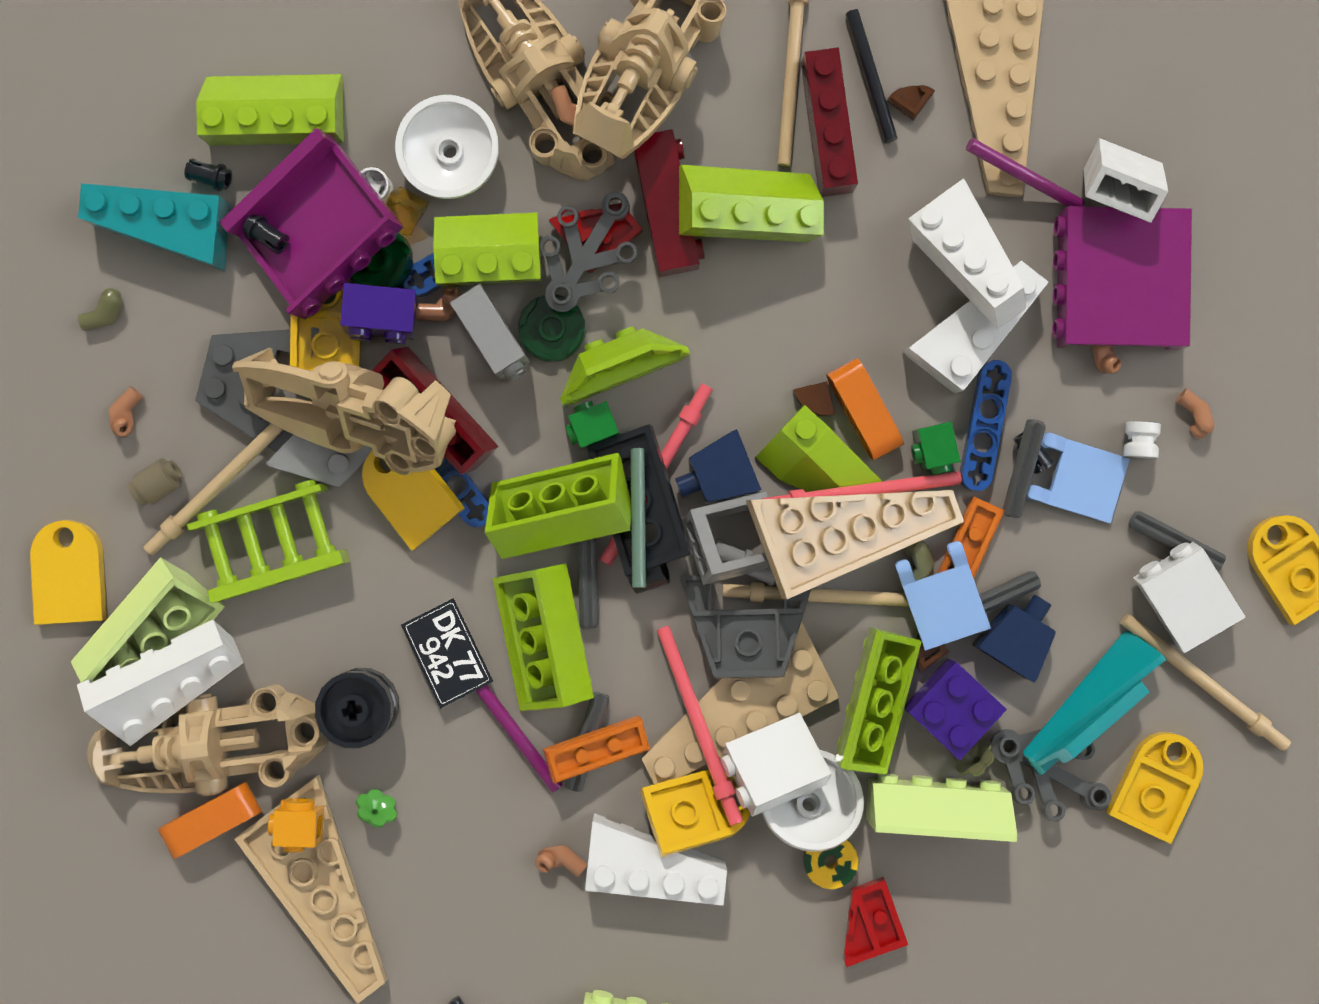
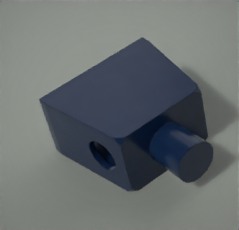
M737 429L689 457L693 471L675 478L682 497L701 490L706 503L761 490Z
M1033 595L1024 611L1015 605H1006L990 623L991 629L983 631L975 639L972 646L1026 680L1035 683L1056 634L1055 630L1042 623L1052 605L1036 595Z

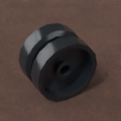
M354 668L333 677L321 688L315 701V719L320 731L330 742L343 748H361L374 743L393 726L399 713V696L394 684L385 674L372 668ZM354 704L361 705L362 712H358Z

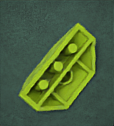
M634 326L628 327L615 334L617 339L605 344L603 339L584 346L585 352L578 355L560 401L564 408L687 359L690 357V351L687 346L644 328L636 331Z

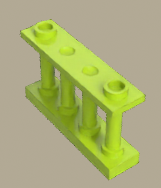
M308 480L296 484V491L218 514L217 510L203 512L196 515L198 521L187 524L189 531L205 530L219 580L216 581L218 587L207 590L210 603L225 601L350 562L347 549L336 550L335 545L330 544L317 501V494L329 491L327 484H316L315 480ZM303 499L318 549L315 550L316 557L303 560L302 555L298 556L283 506L284 504ZM270 509L285 560H282L283 567L271 570L269 565H265L251 519L252 514ZM235 519L238 521L252 570H249L251 577L239 581L237 575L232 574L218 528L219 524Z

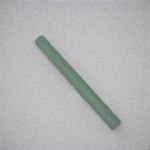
M643 448L631 449L632 588H646L645 459Z

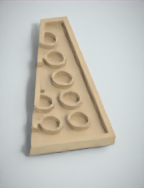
M945 0L948 10L947 19L954 37L955 55L966 103L968 102L970 109L971 127L973 133H975L976 140L1026 167L1044 0ZM979 158L987 195L1021 198L1023 196L1024 182Z
M953 490L746 500L782 599L794 597L964 522Z
M801 622L784 678L719 679L698 703L718 756L721 758L723 757L722 754L726 743L797 713L804 716L840 697ZM688 713L641 757L654 784L683 777L707 765Z
M318 775L287 798H310L315 800V806H324L323 838L315 848L305 847V850L302 852H285L283 847L272 846L273 836L268 834V821L270 815L274 814V810L280 807L281 804L239 834L234 840L358 1004L385 984L387 976L320 775Z

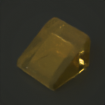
M398 187L390 193L386 205L403 226L399 232L407 237H411L429 202L404 187Z

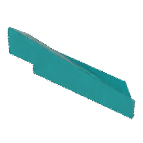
M1124 631L1024 749V757L1038 775L1044 774L1059 760L1066 763L1074 759L1149 694L1150 691L1140 680L1167 660L1163 654L1137 635L1132 634L1130 631Z

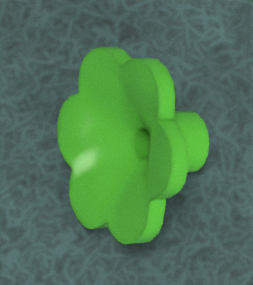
M371 789L368 794H361L356 799V805L359 808L357 811L358 818L375 828H382L385 823H392L397 817V812L394 809L396 805L394 798L389 795H383L378 789Z

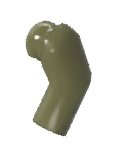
M114 288L105 289L101 294L95 311L78 315L81 329L86 331L115 323L123 304L120 292Z
M919 541L904 548L905 555L912 557L914 562L913 575L915 581L930 576L934 567V561L929 546L924 541Z

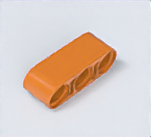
M858 358L826 374L836 398L865 451L873 461L904 445L903 438Z
M247 781L157 830L174 860L262 812V809Z

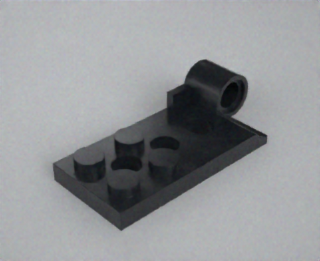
M650 424L587 447L590 459L619 453L622 465L625 461L631 459L632 448L644 449L645 494L647 495L645 525L653 523L657 528V536L652 542L646 543V588H632L636 594L669 584L670 573L667 563L691 555L688 537L655 431ZM631 477L626 478L631 500ZM630 526V531L613 534L625 576L628 577L632 587V532Z

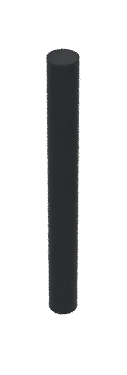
M853 9L845 15L884 142L890 143L897 140L898 137L859 10Z

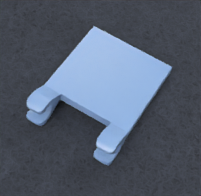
M1044 433L1041 444L1043 448L1058 451L1060 456L1050 490L1031 485L1026 499L1111 524L1130 458L1078 443L1053 433Z
M954 541L947 545L954 568L916 581L910 563L906 559L895 562L896 571L925 650L991 629L963 545L959 541Z

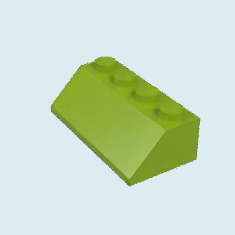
M343 75L206 77L196 100L197 136L209 146L300 144L315 128H318L332 136L337 143H344Z
M680 165L679 235L808 243L824 235V200L811 174Z
M619 453L493 482L491 484L485 534L500 558L505 559L630 531L631 500Z
M558 564L492 578L519 710L562 708L594 698L567 564Z
M869 627L867 637L863 643V653L859 668L855 674L852 695L846 708L842 733L837 742L834 760L840 768L851 771L887 774L918 658L921 640Z

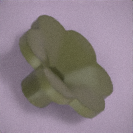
M985 738L980 739L961 760L953 756L957 762V771L962 775L971 773L973 776H980L995 758L991 751V743Z

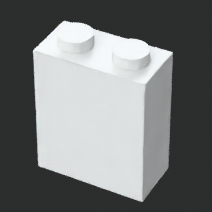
M1101 138L1098 139L1083 168L1085 197L1150 223L1169 192L1163 163Z
M1194 542L1190 544L1182 543L1170 551V556L1160 562L1152 561L1144 565L1139 570L1140 574L1133 577L1172 641L1183 653L1188 652L1246 618L1204 549Z
M800 713L726 743L722 754L723 757L720 758L725 774L728 777L733 776L738 787L735 791L740 805L743 808L748 807L752 817L826 785L832 774Z

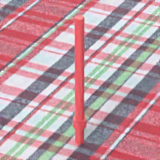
M703 383L699 386L690 404L683 407L678 416L681 419L661 452L666 470L691 427H696L702 417L700 412L713 391L712 388ZM645 494V506H646V504H647V495ZM613 536L599 559L610 566L618 555Z
M959 471L809 492H805L804 489L788 491L787 495L762 499L902 493L960 485L962 477Z
M670 626L657 630L715 784L712 787L716 800H721L728 822L732 826L743 821L733 795L736 793L732 780H727Z

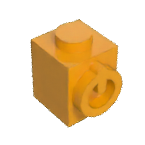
M310 798L282 799L281 806L274 810V814L270 815L268 821V834L273 836L272 846L283 847L285 852H302L305 850V847L315 848L323 838L324 806H315V800Z

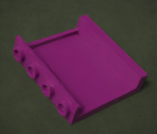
M315 128L220 221L226 232L241 239L290 306L285 309L286 312L305 320L318 313L322 304L332 294L341 291L344 283H347L346 281L354 273L368 266L371 262V257L382 247L390 245L395 240L396 234L403 228L399 220L337 141L318 128ZM251 215L266 217L267 223L289 236L287 248L277 255L259 241L249 240L243 231L244 223Z
M1068 206L1062 210L1054 221V236L1058 237V250L1054 253L1053 268L1054 271H1058V284H1055L1053 288V304L1057 305V318L1053 321L1052 336L1054 339H1057V348L1075 345L1165 347V350H1180L1189 347L1192 209L1159 208L1151 223L1113 207Z

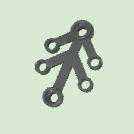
M611 192L604 197L602 201L603 214L583 246L577 225L579 215L576 209L571 206H564L558 211L557 218L564 227L572 259V265L566 275H564L558 255L561 251L559 240L554 236H546L540 241V251L546 256L552 280L546 287L545 299L548 305L555 311H570L577 305L580 297L601 292L611 294L618 290L620 281L613 272L603 273L598 280L578 283L585 271L620 262L631 264L636 260L638 255L637 249L630 242L621 243L617 249L595 254L613 223L625 219L629 214L630 204L623 193ZM617 199L622 202L620 210H610L609 204L612 200ZM567 211H571L575 215L571 223L562 221V215ZM548 241H554L557 245L556 250L552 253H547L544 250V246ZM630 247L633 249L634 253L630 259L621 257L620 253L623 248ZM611 276L616 281L615 286L611 289H606L603 287V280ZM560 288H565L568 291V297L563 301L556 298V292Z
M1004 729L992 736L990 740L992 745L991 751L995 759L1006 766L1012 785L1011 795L1016 803L1027 805L1032 803L1035 798L1034 788L1029 784H1025L1020 765L1021 762L1032 770L1043 804L1041 812L1047 820L1060 821L1065 816V807L1060 801L1056 800L1050 779L1079 794L1082 804L1088 809L1103 810L1110 804L1111 793L1106 785L1098 782L1087 783L1056 766L1063 763L1060 760L1044 774L1038 775L1024 757L1023 751L1041 729L1022 735L1013 730ZM1007 740L1013 744V749L1010 753L1005 752L1003 748L1004 742ZM1091 743L1087 747V753L1084 756L1079 753L1074 759L1088 760L1092 758L1095 753L1094 744ZM1023 787L1028 791V796L1025 800H1021L1018 795L1019 790ZM1097 790L1101 791L1103 796L1099 803L1094 800V793ZM1052 804H1055L1058 808V813L1054 817L1049 814V807Z

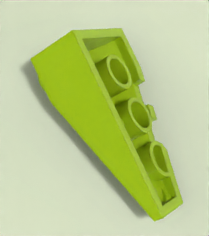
M806 405L797 411L755 457L780 481L796 488L804 489L805 492L882 482Z

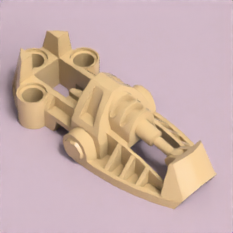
M459 0L461 16L468 40L480 68L492 87L490 90L501 108L505 107L506 110L519 104L534 129L529 138V146L534 159L541 165L551 166L560 173L585 182L602 174L606 169L616 164L617 156L583 138L571 146L567 141L564 142L537 100V97L541 95L558 120L559 116L549 92L553 88L558 87L560 82H563L577 104L583 78L576 69V66L585 61V51L578 39L570 33L567 34L559 21L540 0H513L525 18L517 20L511 10H506L499 0ZM481 4H484L485 7L491 5L498 15L497 22L504 30L499 36V43H497L475 10ZM606 91L599 105L604 102L611 103L615 96L611 92ZM544 140H550L555 144L553 150L548 153L539 152L537 146ZM596 150L602 154L601 159L596 163L586 162L583 158L588 151Z
M630 0L635 8L626 17L624 22L621 23L611 18L609 22L606 21L600 31L597 40L599 42L597 51L585 73L578 95L572 134L607 150L622 160L639 148L662 125L678 103L684 90L689 88L698 71L696 67L697 62L688 58L687 55L698 41L711 42L719 36L727 11L722 0H681L692 6L682 26L679 27V18L674 16L675 11L668 9L666 12L658 8L662 0ZM616 74L621 76L617 83L619 89L612 102H604L599 107V103ZM636 85L648 90L630 124V122L622 118L624 111L620 107L627 94H632Z
M271 348L236 361L232 366L233 372H239L244 388V406L249 411L291 434L337 452L352 453L359 450L363 445L371 447L374 456L384 459L388 467L400 475L406 476L411 472H423L439 467L447 445L456 433L454 427L456 420L445 417L451 394L436 380L421 394L413 383L402 377L393 378L383 390V376L374 371L335 361L316 366L313 371L279 364L274 358ZM277 387L310 398L312 401L271 397Z
M271 684L256 690L250 698V703L225 708H218L217 695L203 693L149 733L158 732V735L152 741V745L140 746L137 751H122V747H118L117 736L104 727L95 732L89 742L87 763L92 775L102 784L139 792H196L202 796L221 794L225 789H228L227 776L258 772L259 778L264 785L272 788L282 786L295 776L297 770L306 766L327 746L328 740L320 731L315 719L314 702L300 695L287 692L280 685ZM265 693H270L275 697L276 706L274 710H270L264 705L263 696ZM275 719L278 722L285 721L288 749L275 750L265 754L252 753L230 756V751L258 748L260 736L257 733L256 727L227 731L226 726ZM303 722L313 726L315 731L313 739L303 736L301 732ZM138 760L140 764L153 763L156 768L121 773V768L124 767V762ZM273 761L283 765L284 777H278L273 773Z

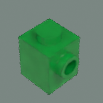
M588 401L573 408L575 413L568 416L571 424L565 426L572 445L579 443L582 450L593 444L620 435L607 401L597 405H593L592 401Z
M952 421L912 431L915 444L911 445V454L915 465L920 464L921 470L931 469L932 475L952 471L951 464L961 462Z

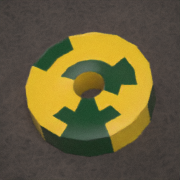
M848 839L839 846L826 851H804L803 864L806 874L813 883L822 888L837 889L844 887L852 881L858 869L859 860L857 852ZM830 855L835 856L836 862L834 865L828 866L825 864L826 857Z

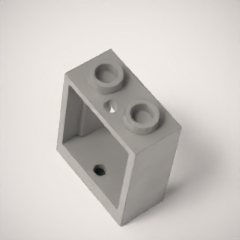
M480 284L450 302L496 376L502 381L506 378L509 381H513L527 372L525 366L531 362Z
M767 491L691 509L683 519V525L703 585L770 568L765 553L722 563L708 523L710 519L749 510L746 500L768 497Z

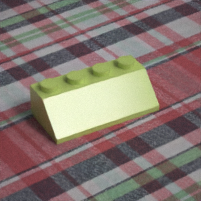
M160 557L71 660V664L81 683L88 679L92 683L107 676L106 671L117 665L123 668L140 660V654L150 649L161 650L171 645V639L214 620L225 606L222 602L210 603L206 588L187 572Z
M891 773L878 774L877 778H868L865 818L875 832L1017 842L1012 795L1007 789L1001 787V782L980 780V785H969L965 779L946 778V783L932 782V777L913 775L912 780H898V775Z

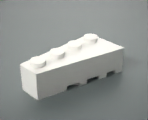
M964 178L908 218L914 243L997 329L1026 309L1024 286Z
M1020 261L1013 268L1024 286L1026 309L997 329L969 300L902 353L954 394L962 392L1045 288L1048 281L1023 261Z
M211 620L171 639V645L161 650L150 649L140 654V660L123 668L117 665L106 671L107 676L92 683L88 679L77 684L84 712L131 746L244 662L234 638L214 620Z
M594 813L585 891L724 905L727 877L725 861L693 849L661 858L654 836L635 830L633 827L623 823L613 822L604 816Z

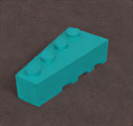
M81 183L79 219L95 227L225 271L228 232L220 224V221L230 212L231 204L220 196Z

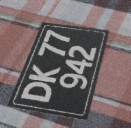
M454 598L401 624L440 709L494 682Z

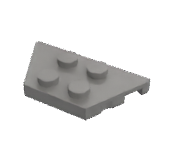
M293 435L266 464L279 470L340 487L366 460L372 448L363 445L355 452L341 453Z

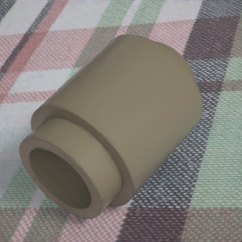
M160 458L132 477V481L128 483V490L140 505L154 504L181 487L183 474L175 462Z

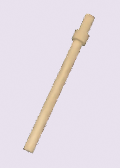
M788 0L787 2L791 6L777 165L781 167L791 166L804 6L808 4V0Z
M270 423L175 516L170 515L160 525L161 530L143 546L146 552L154 556L170 539L175 540L185 531V525L262 452L283 429Z
M750 582V585L723 584L722 597L746 598L749 599V602L763 603L764 599L784 600L780 595L778 586H765L764 582ZM812 588L808 602L909 607L905 593Z
M1127 613L1121 619L1120 624L1163 654L1170 664L1247 723L1246 728L1257 737L1263 736L1281 751H1285L1290 746L1291 741L1271 726L1272 721L1260 712H1253L1132 615Z

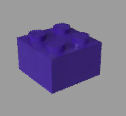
M344 283L340 326L346 334L351 336V340L371 341L372 336L384 337L385 343L405 345L406 339L414 340L417 306L416 290Z
M949 658L912 696L904 707L907 713L959 760L964 757L1007 710L964 668Z

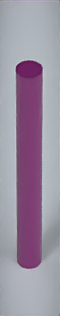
M971 138L967 143L966 151L1067 207L1084 206L1085 200L975 138Z
M486 685L476 690L477 695L552 793L558 790L563 784L561 782L554 784L551 781L545 760L489 686Z

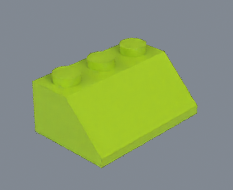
M538 212L434 217L433 252L435 284L439 287L542 282Z

